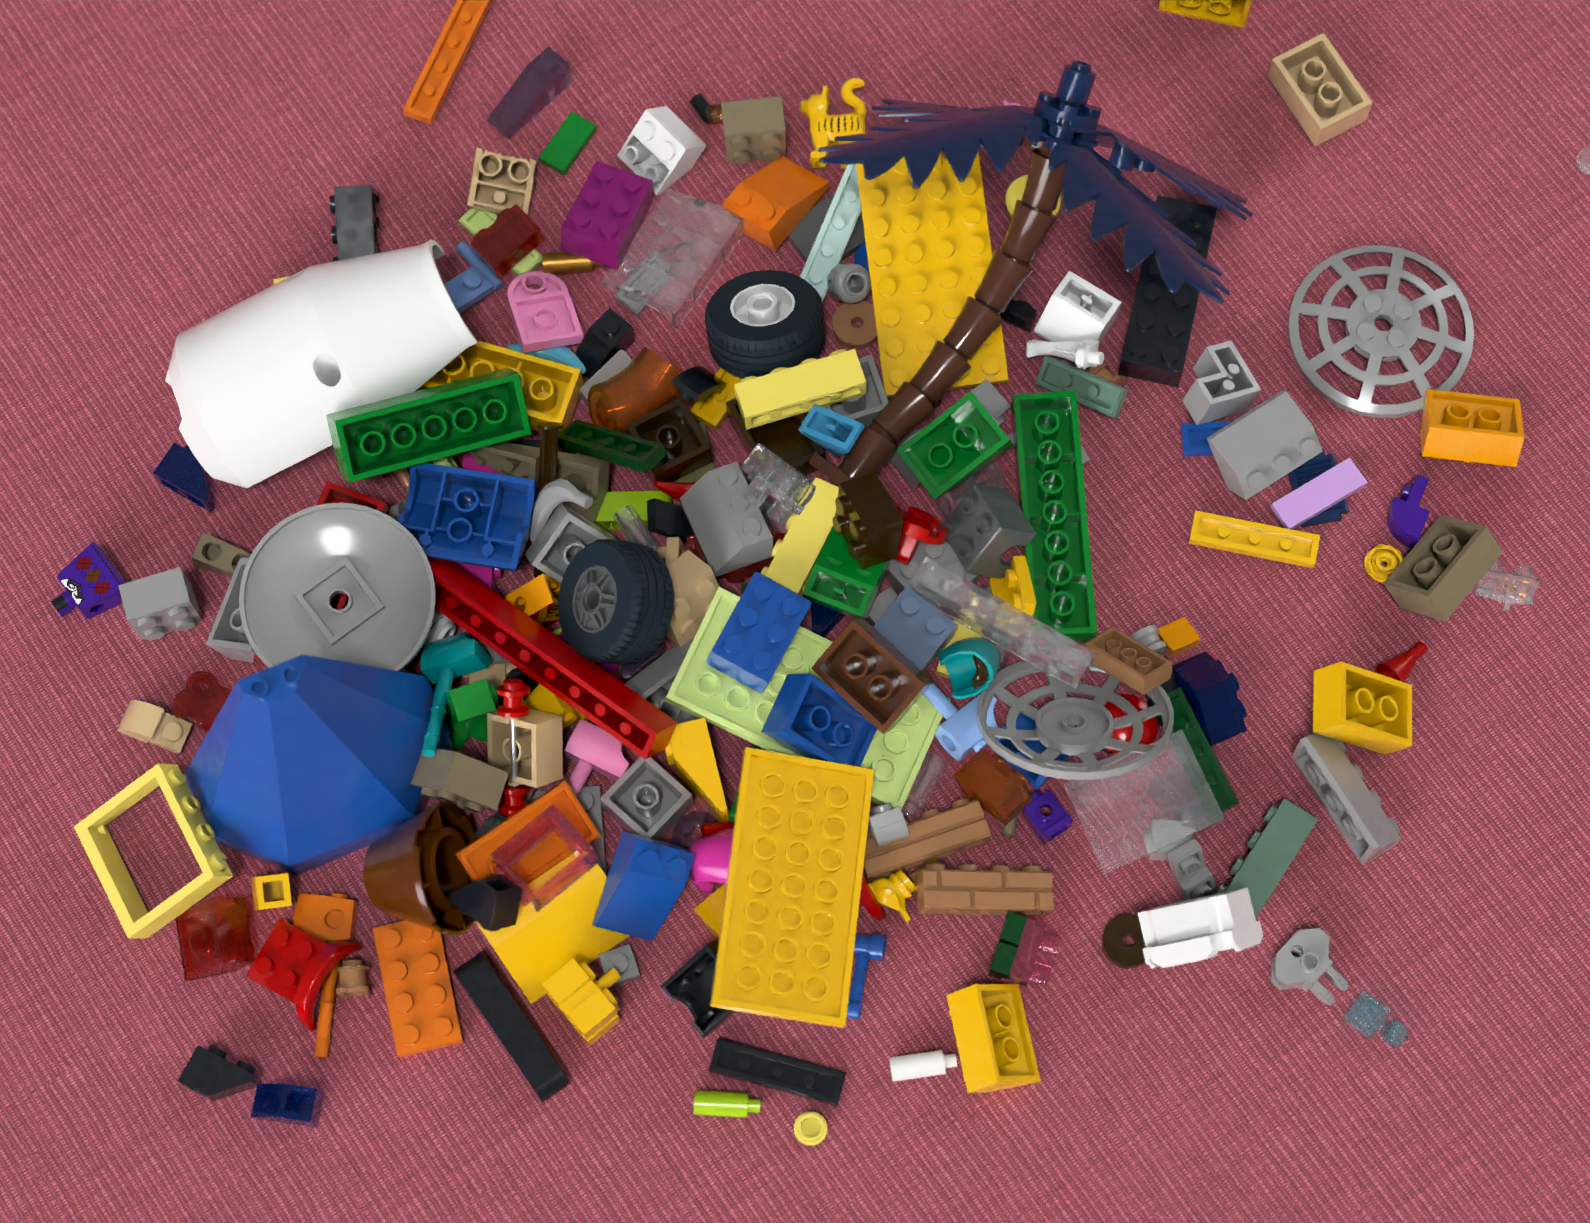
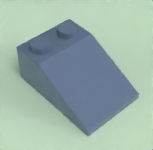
M906 586L873 628L924 673L937 658L938 653L952 640L958 624L910 587Z

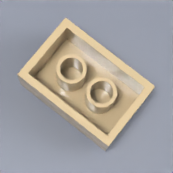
M1324 33L1272 59L1267 77L1315 147L1367 120L1372 101Z

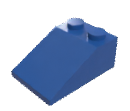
M806 673L787 674L761 732L784 747L807 758L860 767L877 728L835 690L811 674Z
M622 830L592 925L653 941L686 885L695 854L678 845Z

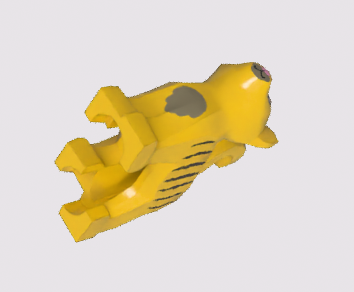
M851 78L846 80L841 87V95L844 101L854 108V113L828 115L830 100L827 86H823L821 93L812 94L807 100L800 102V111L809 120V137L815 149L810 153L811 169H825L827 163H821L820 159L829 155V152H818L820 147L858 142L834 141L835 137L866 133L865 116L867 110L865 102L853 94L855 88L865 85L862 79ZM840 164V165H841V168H846L848 164Z

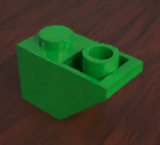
M486 679L444 692L454 723L496 710L494 703L498 702L497 692L493 684L488 685Z

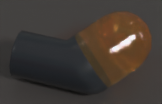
M702 94L692 97L690 104L705 123H723L721 104H709Z

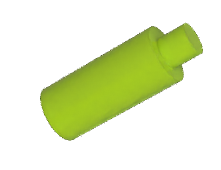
M695 1090L694 1115L747 1118L748 1112L760 1113L761 1099H749V1093Z

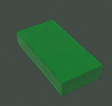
M571 111L538 157L539 162L565 176L596 133L597 126Z

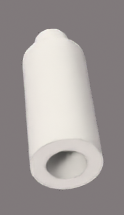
M942 1050L889 1057L893 1082L946 1074V1068L957 1067L956 1054L943 1055Z

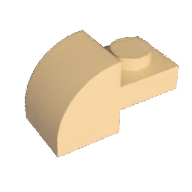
M131 700L117 731L144 743L150 742L175 754H179L193 724L164 712L165 709L156 705Z

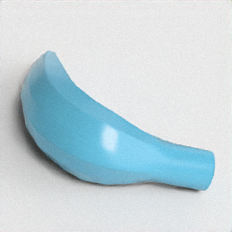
M520 343L508 344L507 349L523 353ZM566 346L525 352L528 355L581 369L582 373L586 371L583 363Z

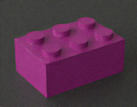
M596 161L561 226V251L575 254L618 270L652 204L653 180Z

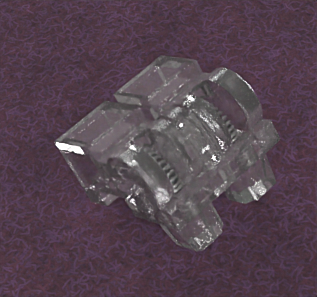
M759 442L740 467V469L749 474L747 478L751 480L743 497L760 508L769 494L773 496L776 500L766 514L781 525L794 512L800 515L816 490V486L812 484L810 479Z

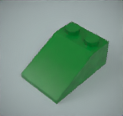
M970 391L896 451L933 499L937 500L991 464L1014 444L977 397Z

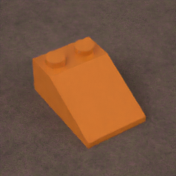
M781 156L780 159H776L740 182L722 203V208L730 226L771 250L776 251L829 188L830 183L786 157Z

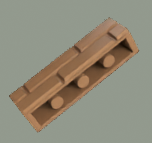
M969 798L957 800L951 804V809L939 812L937 808L928 810L920 815L921 819L910 823L908 819H905L909 836L877 847L871 830L867 831L863 873L867 882L872 883L875 879L889 877L891 873L894 874L899 869L904 872L927 864L935 858L938 860L990 842L991 832L978 799L970 802Z
M929 864L916 877L918 914L1008 915V912L1011 911L1022 916H1047L1054 908L1051 871H1042L1041 866L1022 867V871H1010V867L1007 865H994L990 867V870H978L977 865L965 864L958 866V870H945V865Z

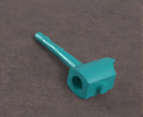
M467 632L428 643L421 653V671L432 684H436L433 704L430 708L431 715L427 732L424 735L422 754L426 757H433L435 755L437 743L440 741L439 734L448 703L444 692L451 690L453 679L486 669L492 662V658Z

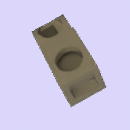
M203 532L191 558L195 567L204 571L210 570L232 579L240 557L250 558L251 554Z

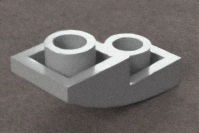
M1195 838L1166 854L1183 900L1217 893L1213 874L1206 867L1202 847Z

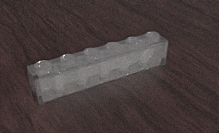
M928 557L924 559L910 582L909 587L943 614L1076 690L1093 664L1095 652Z

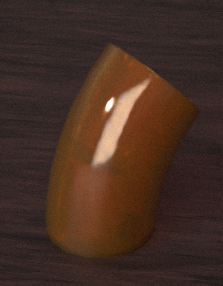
M644 346L635 359L621 372L604 382L590 387L588 392V408L592 423L628 434L626 424L679 397L677 394L679 388L671 382L682 371Z

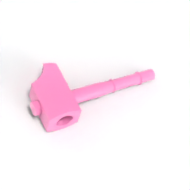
M583 719L577 724L564 749L566 757L578 762L567 782L576 797H578L592 770L617 781L630 768L629 762L622 754L623 743L599 726H595Z

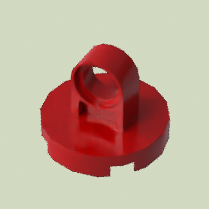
M894 504L904 521L898 555L893 560L907 566L914 556L920 541L935 545L944 544L949 528L947 526L942 529L938 526L941 522L939 519L911 506L908 511L900 510L901 504Z

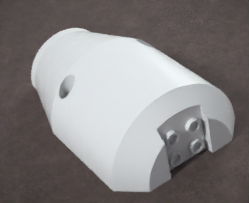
M431 239L418 246L312 265L178 334L165 381L172 387L180 408L182 420L179 430L190 450L206 472L214 479L249 488L333 445L326 418L327 414L415 392L466 348L476 344V338L456 309L436 266L435 259L445 255L442 247Z

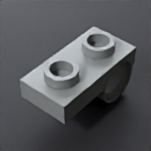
M891 803L870 808L868 830H871L877 847L909 836L901 807L892 808Z

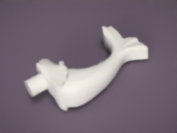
M1086 338V340L1083 339L1082 341L1063 342L1033 339L1026 342L1025 357L1027 356V358L1044 355L1057 356L1075 362L1077 368H1083L1084 370L1092 367L1097 368V364L1101 365L1104 361V353L1098 352L1099 341L1094 339L1089 340Z

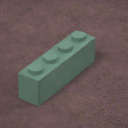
M1285 798L1279 807L1273 804L1263 819V821L1268 823L1263 833L1256 830L1246 847L1251 852L1246 860L1239 857L1229 873L1234 876L1230 885L1227 887L1222 884L1217 893L1248 887L1255 919L1318 821L1316 817Z

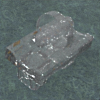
M1495 561L1492 567L1476 584L1475 596L1500 601L1501 611L1509 612L1511 603L1532 605L1535 593L1540 586V578L1534 577L1532 567L1521 565L1515 567L1513 573L1502 572L1503 565Z

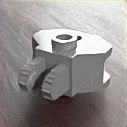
M1320 928L1298 930L1271 960L1270 981L1279 990L1302 988L1305 992L1310 990L1324 1004L1331 1006L1335 999L1331 992L1318 982V979L1323 975L1341 991H1345L1349 987L1344 977L1331 966L1333 962L1329 959L1330 937ZM1291 952H1295L1298 957L1293 956Z

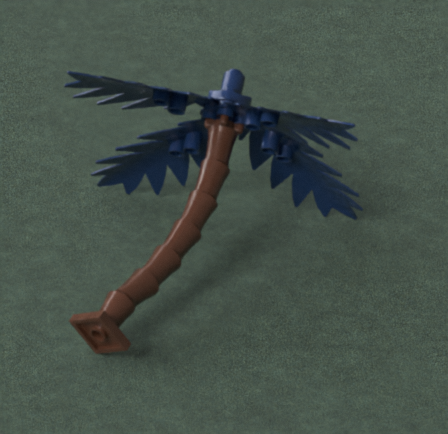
M1073 60L1072 65L1066 64L1056 95L1040 91L1035 107L1008 105L965 108L884 98L882 102L888 105L872 106L871 110L892 112L877 113L876 117L915 116L904 118L903 122L918 123L872 126L871 130L889 132L837 136L834 141L858 142L820 147L818 152H833L820 159L821 163L863 164L865 180L870 181L886 173L904 157L914 188H919L937 163L941 149L958 180L964 182L971 171L979 147L985 149L996 171L1002 172L1013 158L1018 146L1023 145L1026 136L1028 137L1027 145L1032 149L1029 174L1022 201L1016 200L1012 220L1000 247L1002 251L994 250L988 269L974 294L976 298L967 297L959 316L943 339L944 343L937 340L929 356L910 382L904 381L892 399L872 420L870 427L863 424L865 426L839 467L817 453L813 455L808 463L838 485L874 471L877 474L898 449L895 445L917 425L935 413L933 403L936 404L945 392L971 369L968 359L972 360L989 336L1004 322L999 317L1001 312H1005L1018 289L1033 272L1027 266L1029 263H1032L1047 232L1057 219L1052 214V211L1056 209L1061 191L1063 210L1065 212H1069L1090 200L1096 201L1090 226L1091 241L1095 242L1126 225L1123 238V261L1126 272L1130 273L1155 252L1161 277L1171 293H1176L1179 287L1186 281L1199 292L1220 304H1223L1224 299L1217 288L1227 295L1230 294V291L1204 267L1220 277L1222 272L1187 245L1185 242L1196 247L1197 243L1165 219L1163 216L1169 218V213L1121 176L1122 172L1119 169L1132 171L1134 167L1145 172H1154L1156 168L1159 175L1167 176L1193 196H1196L1197 192L1222 210L1223 207L1218 203L1220 202L1243 220H1246V216L1238 209L1251 217L1253 215L1251 211L1241 204H1246L1247 200L1108 127L1099 125L1098 121L1102 110L1087 104L1096 74L1091 71L1092 66L1082 61ZM1098 143L1102 147L1113 148L1109 161L1093 150L1094 147L1098 146Z

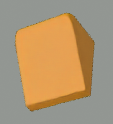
M1185 617L1158 628L1160 640L1165 641L1168 646L1166 652L1169 658L1197 647L1201 640Z

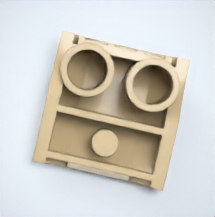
M476 148L466 207L526 219L536 160L530 159L528 161V159L503 156L501 153L496 154Z

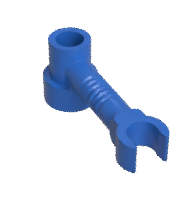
M873 933L872 936L856 934L854 954L857 955L846 1018L860 1020L864 981L866 980L869 960H884L887 935Z

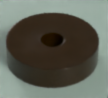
M1124 914L1115 917L1107 924L1102 934L1101 946L1103 953L1117 967L1133 969L1145 963L1142 948H1145L1146 945L1139 917L1136 915ZM1126 936L1131 937L1134 940V945L1130 947L1125 946L1122 939Z

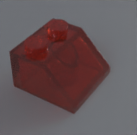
M210 898L175 918L185 981L238 971L255 962L254 945L251 941L249 914L246 910L245 898Z

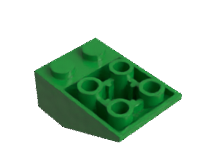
M833 527L813 566L803 595L811 602L855 619L862 617L867 621L891 560L862 570L857 560H853L850 557L844 537L838 535Z

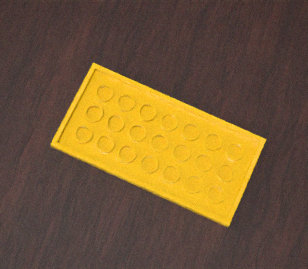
M941 149L937 163L919 188H914L904 157L886 173L870 181L865 180L864 165L856 164L883 385L887 398H892L904 381L910 382L929 356L937 340L944 343L943 339L959 316L967 297L976 298L974 294L990 264L992 250L979 152H977L971 171L965 181L960 182ZM1001 325L979 348L972 360L968 359L971 369L961 376L948 390L977 387L985 379L992 385L1009 382Z
M749 747L744 749L710 1007L843 1028L846 1025L874 769Z

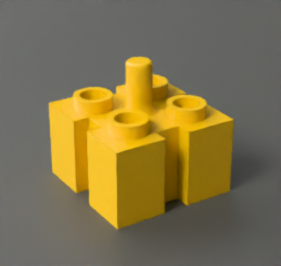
M572 958L542 983L550 1000L569 1020L589 1046L620 1022V1018L617 1015L620 1007L615 997L608 990L621 978L614 968L597 981L596 975L585 962L579 965Z

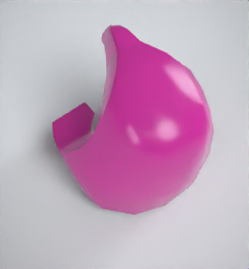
M734 827L720 830L696 840L690 847L689 851L695 854L690 874L694 884L703 892L714 893L716 891L714 887L716 882L726 885Z

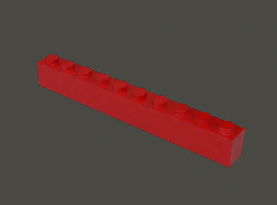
M427 558L433 572L436 587L435 609L646 760L666 749L678 722L594 662L582 657L566 642L455 563Z

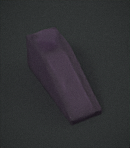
M548 46L525 67L487 118L488 122L509 140L573 82L570 65Z

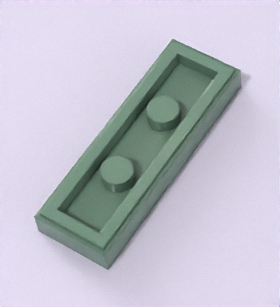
M1045 355L1035 381L1036 385L1052 392L1076 391L1078 403L1112 418L1119 417L1129 391L1128 388L1049 355Z

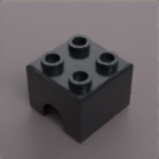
M719 938L705 945L660 986L671 1000H679L690 1010L694 1017L692 1025L703 1038L716 1031L737 1012L710 1007Z

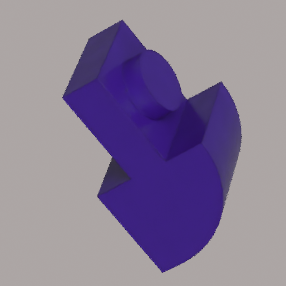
M1418 474L1413 484L1406 483L1400 499L1393 498L1387 511V525L1391 534L1398 542L1409 548H1413L1416 545L1430 512L1418 506L1429 481L1428 478Z

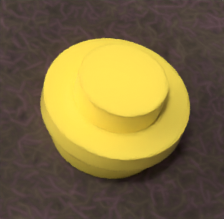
M805 1112L795 1121V1136L804 1145H817L827 1135L826 1120L817 1112Z

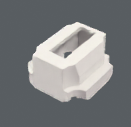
M1248 887L1162 905L1138 913L1146 945L1142 950L1145 962L1151 969L1159 966L1165 968L1218 956V951L1234 949L1235 952L1260 944L1263 938L1260 921L1255 919Z

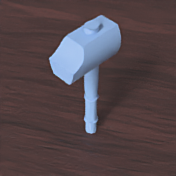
M932 683L923 695L946 719L945 722L939 725L935 733V737L941 746L957 761L963 759L973 750L976 753L981 752L988 744L983 738L977 722V706L980 695L958 710L944 693ZM993 696L987 711L986 723L989 727L997 728L993 714L997 699Z

